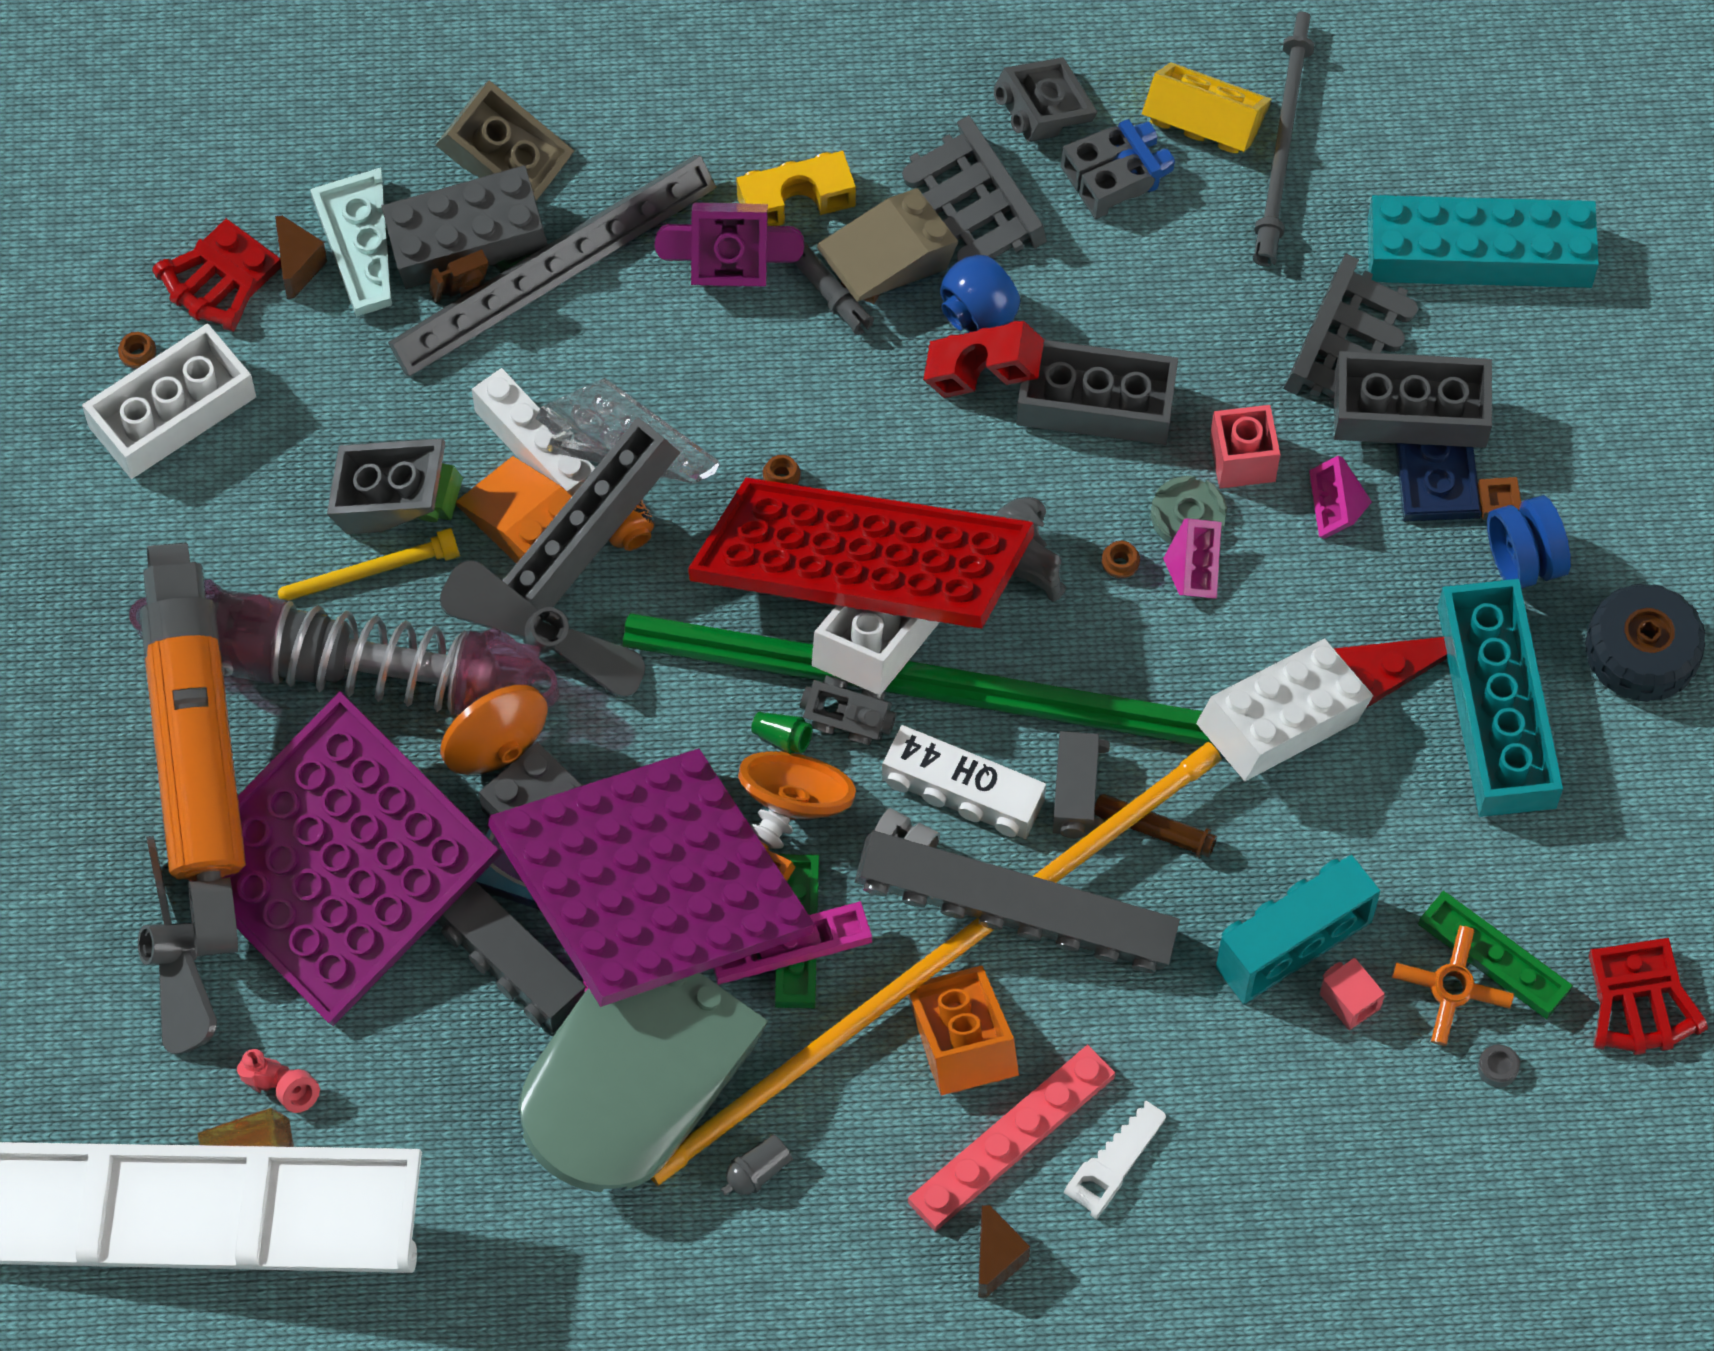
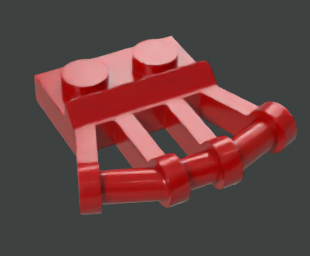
M226 218L204 240L199 239L192 251L172 260H160L153 266L152 271L157 280L163 281L170 294V301L176 306L180 307L183 305L187 308L189 315L196 321L203 319L221 324L223 329L234 332L249 298L281 268V259ZM203 263L185 283H180L176 276L177 274ZM215 274L223 278L204 297L197 298L194 296ZM234 288L238 289L231 308H228L227 311L216 308Z
M1669 938L1590 950L1588 956L1597 988V998L1600 1001L1593 1048L1604 1050V1047L1607 1046L1632 1051L1634 1055L1645 1054L1646 1049L1659 1047L1661 1051L1672 1050L1676 1043L1693 1033L1700 1035L1708 1030V1024L1704 1016L1681 986ZM1665 993L1671 996L1686 1018L1672 1028L1670 1027L1662 996ZM1649 997L1657 1028L1656 1032L1643 1033L1635 998ZM1621 1000L1629 1034L1608 1030L1613 1001Z

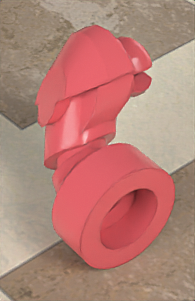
M251 1049L245 1052L237 1066V1072L241 1081L256 1092L261 1093V1090L268 1091L271 1088H276L278 1101L289 1112H304L311 1108L319 1097V1084L307 1071L301 1069L289 1070L288 1066L281 1065L277 1060L265 1058L263 1052L258 1049Z

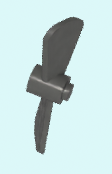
M469 560L457 565L441 591V608L450 617L521 637L526 647L536 653H547L553 650L616 696H630L640 686L645 673V664L642 657L636 651L570 629L566 616L560 610L553 607L537 609L480 562Z
M146 836L164 924L143 925L138 935V952L144 965H159L163 1046L170 1053H188L211 1040L216 1030L217 1019L194 962L197 955L192 923L172 924L154 836Z

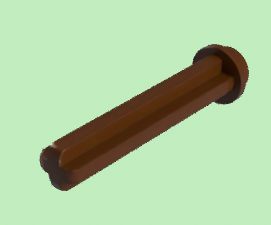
M1100 794L1095 802L1094 814L1108 820L1129 803L1106 794ZM1152 811L1130 827V829L1196 853V858L1199 859L1202 856L1207 858L1211 856L1217 840V836L1211 834V829L1209 828L1203 831Z

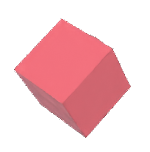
M1271 405L1214 411L1210 444L1219 489L1276 482L1280 450Z

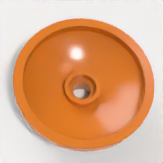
M529 685L507 686L481 697L461 712L447 729L440 746L442 760L451 771L465 775L486 774L512 764L532 746L543 730L548 713L545 698L538 689Z
M777 751L755 753L746 757L741 762L738 772L739 780L749 795L767 809L793 820L817 819L836 815L853 804L856 794L854 783L842 771L821 760L796 753L789 754Z

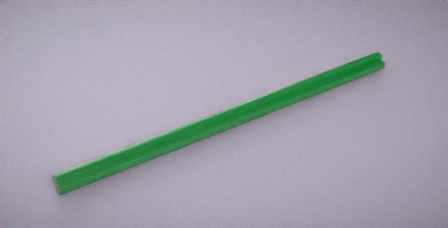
M631 613L626 619L623 637V647L819 681H825L826 675L841 679L812 666L813 644ZM908 661L883 691L1203 746L1205 743L1210 742L1215 747L1196 724L1203 711ZM848 682V686L859 687L855 684Z

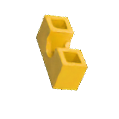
M843 151L835 153L825 152L817 155L815 158L799 162L789 161L779 167L763 171L754 170L746 173L744 176L736 177L739 203L768 204V226L785 224L784 202L795 195H804L811 198L816 203L820 215L856 206V186Z

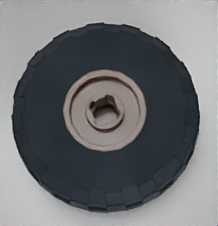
M1634 584L1612 592L1597 607L1588 627L1586 652L1591 670L1594 671L1599 681L1606 688L1608 687L1624 698L1649 702L1671 697V695L1682 691L1689 684L1701 664L1706 643L1705 629L1699 618V613L1683 596L1659 585Z

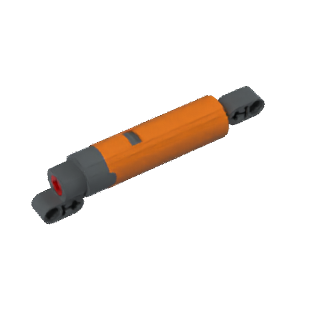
M187 542L147 546L148 568L143 572L147 605L142 607L139 612L169 873L176 879H188L191 881L189 882V900L196 955L207 956L238 952V937L230 877H222L238 873L246 865L215 603L213 600L206 599L203 567L200 563L190 562Z

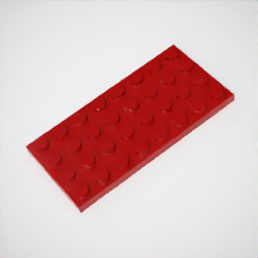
M746 477L689 566V580L713 586L730 587L781 597L815 601L817 603H827L983 629L1034 536V523L1025 520Z

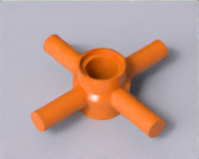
M1459 926L1450 964L1440 967L1436 972L1397 962L1394 966L1392 978L1431 988L1434 998L1440 1003L1431 1042L1437 1045L1447 1046L1456 1007H1460L1470 999L1510 1009L1514 993L1476 984L1470 971L1465 968L1474 934V929L1467 926ZM1452 976L1460 980L1463 987L1462 993L1458 995L1448 993L1443 987V979Z

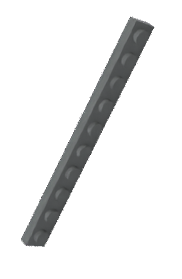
M695 154L389 341L388 344L404 374L407 376L415 374L716 189L717 187L702 157Z

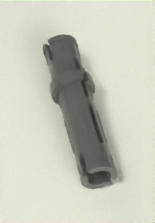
M804 242L803 254L794 264L828 301V307L832 313L839 314L850 326L854 334H863L864 330L860 327L861 323L868 330L874 322L873 317L862 308L849 290L839 282L809 248V245Z

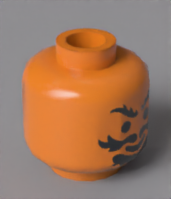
M643 499L609 539V542L614 547L631 551L643 546L650 540L651 532L654 529V518Z

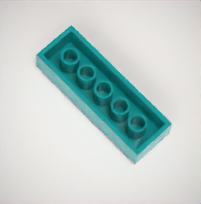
M1372 195L1367 218L1369 272L1373 274L1371 280L1375 282L1592 288L1599 265L1596 201Z
M1510 579L1442 587L1437 610L1445 641L1447 660L1479 817L1556 809L1563 786L1520 580Z

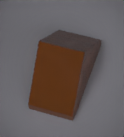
M283 215L275 216L283 282L287 299L295 298L327 263L325 245L322 240Z
M982 1205L978 1297L987 1298L1029 1261L1030 1246L990 1205Z

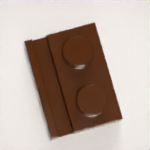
M482 249L448 263L446 271L440 273L438 268L432 270L429 292L435 304L440 302L441 295L449 293L450 297L460 293L461 297L485 282L489 262Z

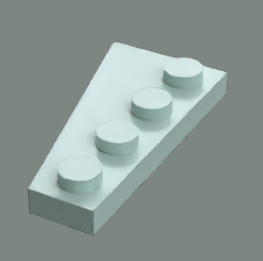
M381 168L310 189L311 197L356 317L392 306L386 222L381 206L384 205Z

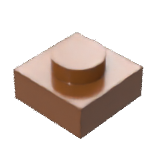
M1517 477L1479 479L1478 489L1482 520H1487L1489 511L1504 506L1513 505L1519 510L1521 498Z

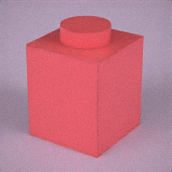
M1353 958L1344 965L1342 962H1338L1324 973L1320 996L1349 1031L1381 1009L1385 993L1356 958Z

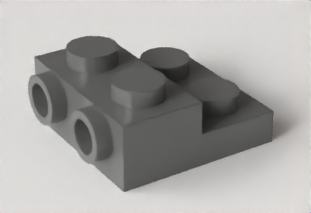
M1064 57L1005 67L994 86L996 102L1007 107L1012 115L1011 125L1016 133H1023L1027 142L1058 137L1063 127L1092 122L1098 113Z

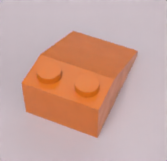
M512 456L459 498L456 506L517 564L572 496L562 486Z
M982 965L930 978L908 995L930 1070L941 1096L1019 1076L1014 1037Z

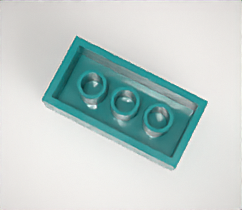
M1352 854L1341 861L1338 858L1333 859L1321 868L1318 876L1310 881L1302 879L1295 883L1287 891L1285 897L1277 902L1272 899L1262 904L1255 911V916L1244 923L1238 920L1229 925L1222 932L1215 968L1244 1005L1371 924L1381 890Z

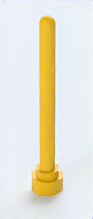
M452 528L436 532L437 536L431 537V542L283 586L278 590V597L282 601H290L435 556L437 560L444 558L445 561L458 558L460 554Z

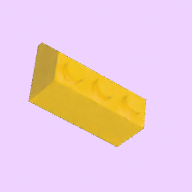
M1170 62L1155 72L1141 114L1150 117V123L1158 127L1169 129L1172 125L1185 130L1184 135L1191 139L1204 141L1205 138L1219 142L1218 147L1224 151L1239 153V150L1244 152L1252 145L1272 99Z

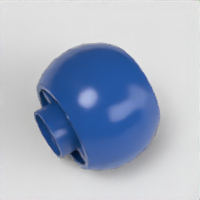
M986 255L969 256L955 263L947 271L940 288L944 301L941 304L944 315L957 330L962 331L965 329L968 333L978 331L981 328H992L1009 324L1017 315L1021 302L1018 290L1011 278L995 260Z

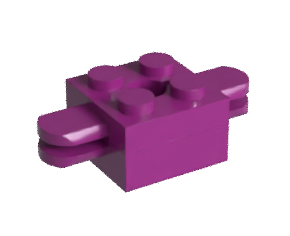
M693 203L691 225L666 224L662 226L656 234L654 245L658 256L665 261H691V285L766 286L767 263H794L798 261L803 254L804 238L800 230L793 226H768V204Z

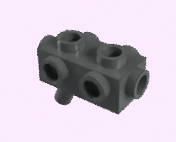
M827 675L824 682L814 680L812 687H805L800 708L805 710L803 718L813 720L811 724L813 729L829 734L834 733L835 727L850 732L849 740L866 745H871L872 738L882 740L883 733L891 734L896 719V712L890 711L891 702L884 701L886 693L883 692L881 695H878L864 688L861 693L847 690L848 681ZM833 697L838 702V708L835 712L829 713L825 709V701Z

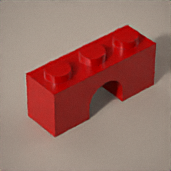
M1013 321L1006 325L981 328L978 331L960 335H949L946 338L930 341L923 380L943 398L975 392L977 379L985 367L1006 385L1038 379L1044 339L1025 321Z

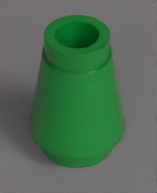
M759 711L753 719L751 731L753 734L792 754L795 752H805L811 741L813 728L803 717Z

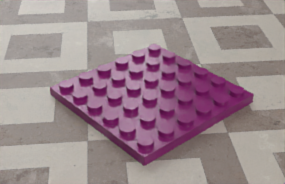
M339 691L238 795L246 865L238 873L225 875L222 878L230 877L236 928L330 1025L334 1026L503 852Z
M699 748L490 815L489 828L600 1007L802 938L813 932L814 922Z

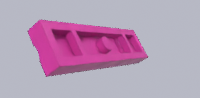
M861 901L809 915L815 924L812 934L759 952L760 960H757V953L713 968L717 984L751 977L872 943V934Z

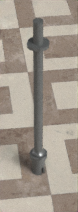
M1303 11L1296 14L1293 36H1289L1283 41V51L1290 56L1265 213L1263 218L1256 221L1254 229L1257 234L1253 261L1265 267L1276 264L1279 238L1283 237L1285 226L1279 220L1302 68L1304 58L1314 53L1315 44L1311 39L1307 38L1311 16Z

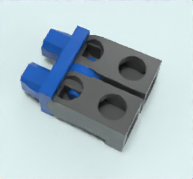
M1127 119L1120 122L1118 127L1114 126L1063 146L1060 167L1075 190L1079 191V196L1095 220L1107 215L1110 207L1129 198L1139 197L1147 191L1150 193L1158 189L1160 178L1174 170L1175 159L1168 149L1164 148L1153 154L1148 149L1157 144L1158 138L1156 130L1150 121L1133 126L1130 120Z

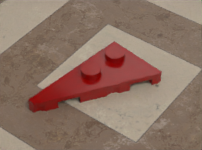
M1444 637L1333 648L1373 694L1366 708L1447 659Z

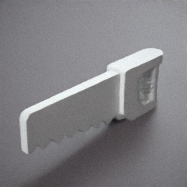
M1145 1101L1144 1108L1137 1109L1136 1117L1129 1118V1125H1122L1121 1133L1114 1134L1113 1142H1106L1105 1150L1098 1151V1158H1091L1088 1162L1082 1164L1063 1193L1090 1210V1216L1098 1219L1122 1186L1123 1178L1164 1123L1166 1114L1148 1101ZM1093 1181L1106 1191L1100 1198L1080 1184Z

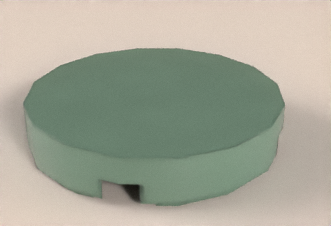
M1186 475L1172 478L1159 487L1152 500L1150 518L1157 534L1164 541L1171 544L1183 520L1186 518L1222 522V531L1225 526L1227 506L1223 494L1214 484L1207 480L1205 482L1196 480V477Z

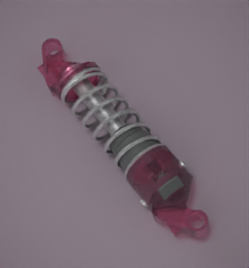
M211 579L204 580L206 599L213 600L216 608L223 676L251 680L252 682L275 683L277 685L286 678V682L290 687L298 680L315 683L316 688L320 692L324 689L326 681L337 683L348 673L345 692L350 697L354 693L357 671L378 675L375 698L378 702L383 699L387 676L408 680L404 699L407 707L413 702L416 681L436 684L437 690L434 702L436 712L442 709L445 688L448 686V710L451 714L457 716L472 703L495 690L512 685L532 686L538 680H546L551 683L550 689L542 693L548 707L552 706L559 697V685L554 671L539 659L540 646L517 643L510 635L496 628L481 633L472 631L469 633L464 630L455 638L448 655H446L445 638L442 630L436 625L426 632L418 650L416 634L410 622L405 620L395 629L388 644L385 624L381 617L377 615L366 623L358 640L357 623L350 611L346 610L336 620H332L326 615L323 608L318 605L309 612L297 610L291 601L266 597L261 594L255 595L225 590ZM146 597L137 600L132 605L129 613L130 621L141 638L142 630L139 611L147 605ZM345 618L349 620L350 626L347 622H344ZM375 623L379 627L380 643L366 641ZM405 628L408 632L409 648L396 646ZM434 633L437 636L438 653L426 651Z

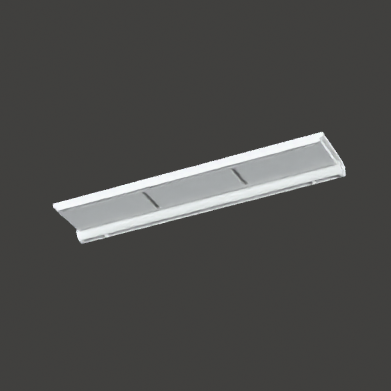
M0 1142V1264L413 1273L417 1262V1248L412 1237L422 1151L420 1149Z

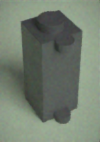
M1060 731L1052 833L1061 834L1066 838L1077 839L1088 835L1105 822L1104 819L1094 818L1098 753H1107L1110 749V742L1099 739V734Z

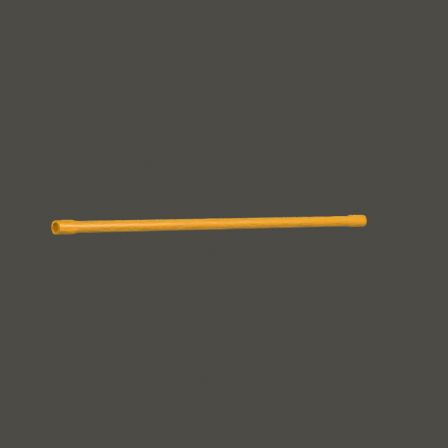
M1210 742L1205 743L1181 761L1177 768L1033 876L1055 883L1059 882L1188 783L1197 780L1221 762L1222 758L1218 750ZM976 918L689 1134L666 1165L651 1180L657 1186L661 1185L686 1166L690 1159L995 929L980 925V919Z

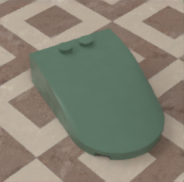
M701 973L602 1007L599 1006L588 988L531 1068L522 1087L518 1113H520L524 1131L523 1138L536 1160L548 1172L574 1187L602 1192L603 1189L626 1187L627 1190L643 1184L666 1165L751 1054L768 1020Z

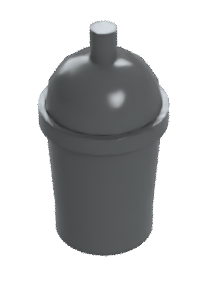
M772 1134L742 1156H736L728 1166L726 1171L728 1184L720 1189L725 1196L732 1190L741 1195L757 1193L761 1190L763 1184L792 1161L789 1150L776 1135Z

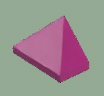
M1338 455L1309 470L1320 538L1326 539L1354 525L1372 503L1343 457Z
M1190 518L1183 520L1163 557L1180 596L1217 599L1222 522Z

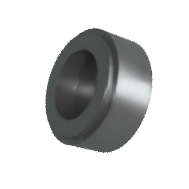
M1500 1044L1486 1048L1478 1062V1073L1481 1079L1493 1087L1510 1085L1516 1079L1520 1069V1061L1516 1052L1510 1047Z

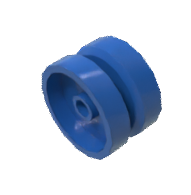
M1541 495L1522 501L1519 510L1513 505H1508L1489 511L1487 517L1489 544L1495 564L1503 580L1519 579L1521 589L1535 585L1538 576L1545 581H1549L1569 574L1571 554L1568 538L1558 511L1549 498Z

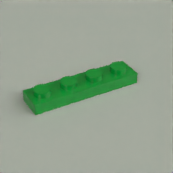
M779 854L791 860L795 866L787 883L808 915L818 913L819 855ZM816 958L776 969L775 1008L815 1009Z
M1444 890L1419 919L1418 925L1452 950L1459 926L1473 928L1474 934L1467 961L1504 989L1514 993L1515 997L1546 1020L1572 989L1573 985Z

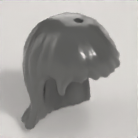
M1033 497L1016 498L1001 507L994 515L1034 523V536L1012 575L1041 587L1046 592L1049 600L1055 602L1064 595L1066 586L1060 582V556L1045 548L1047 543L1039 535L1038 526H1044L1045 506Z

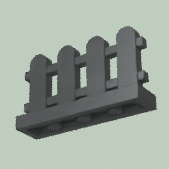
M970 115L957 122L960 135L952 138L948 134L942 138L944 144L922 157L918 153L909 157L911 163L905 166L902 172L904 182L912 188H917L923 184L927 185L929 191L925 192L923 196L937 214L944 211L948 218L943 220V222L957 240L962 239L966 245L957 253L958 262L973 255H986L993 259L1012 247L1015 252H1018L1024 248L1022 242L1026 239L1029 240L1034 249L1047 242L1043 224ZM973 156L977 163L971 166L967 159ZM956 165L960 167L962 172L939 185L934 179ZM991 184L995 189V191L991 192L990 194L985 188V186ZM975 192L980 198L979 200L956 212L952 205ZM1008 211L1013 216V219L1009 221L1003 215ZM995 220L999 227L976 240L973 238L972 232Z
M1346 253L1336 269L1283 389L1297 395L1302 385L1305 384L1312 388L1310 394L1319 397L1322 392L1334 398L1335 370L1332 367L1334 362L1337 363L1339 351L1381 353L1382 349L1389 352L1398 351L1405 341V336L1399 328L1393 326L1394 321L1397 319L1401 322H1409L1418 311L1416 302L1406 296L1408 290L1399 287L1396 292L1371 280L1373 274L1366 270L1362 275L1354 272L1359 259ZM1343 295L1352 298L1349 305L1341 301ZM1360 303L1386 314L1384 321L1359 310ZM1330 324L1339 328L1336 335L1328 331ZM1347 333L1372 343L1371 351L1346 340ZM1317 354L1325 357L1323 365L1314 361Z

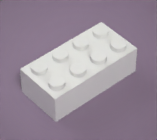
M207 323L82 404L90 430L127 475L133 479L255 399L256 393L249 371Z
M836 605L814 632L812 666L881 695L940 622Z
M1324 638L1211 696L1196 724L1241 778L1247 781L1357 723L1372 699L1373 694Z

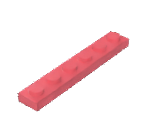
M1087 1044L908 1197V1204L936 1232L1115 1078V1072Z

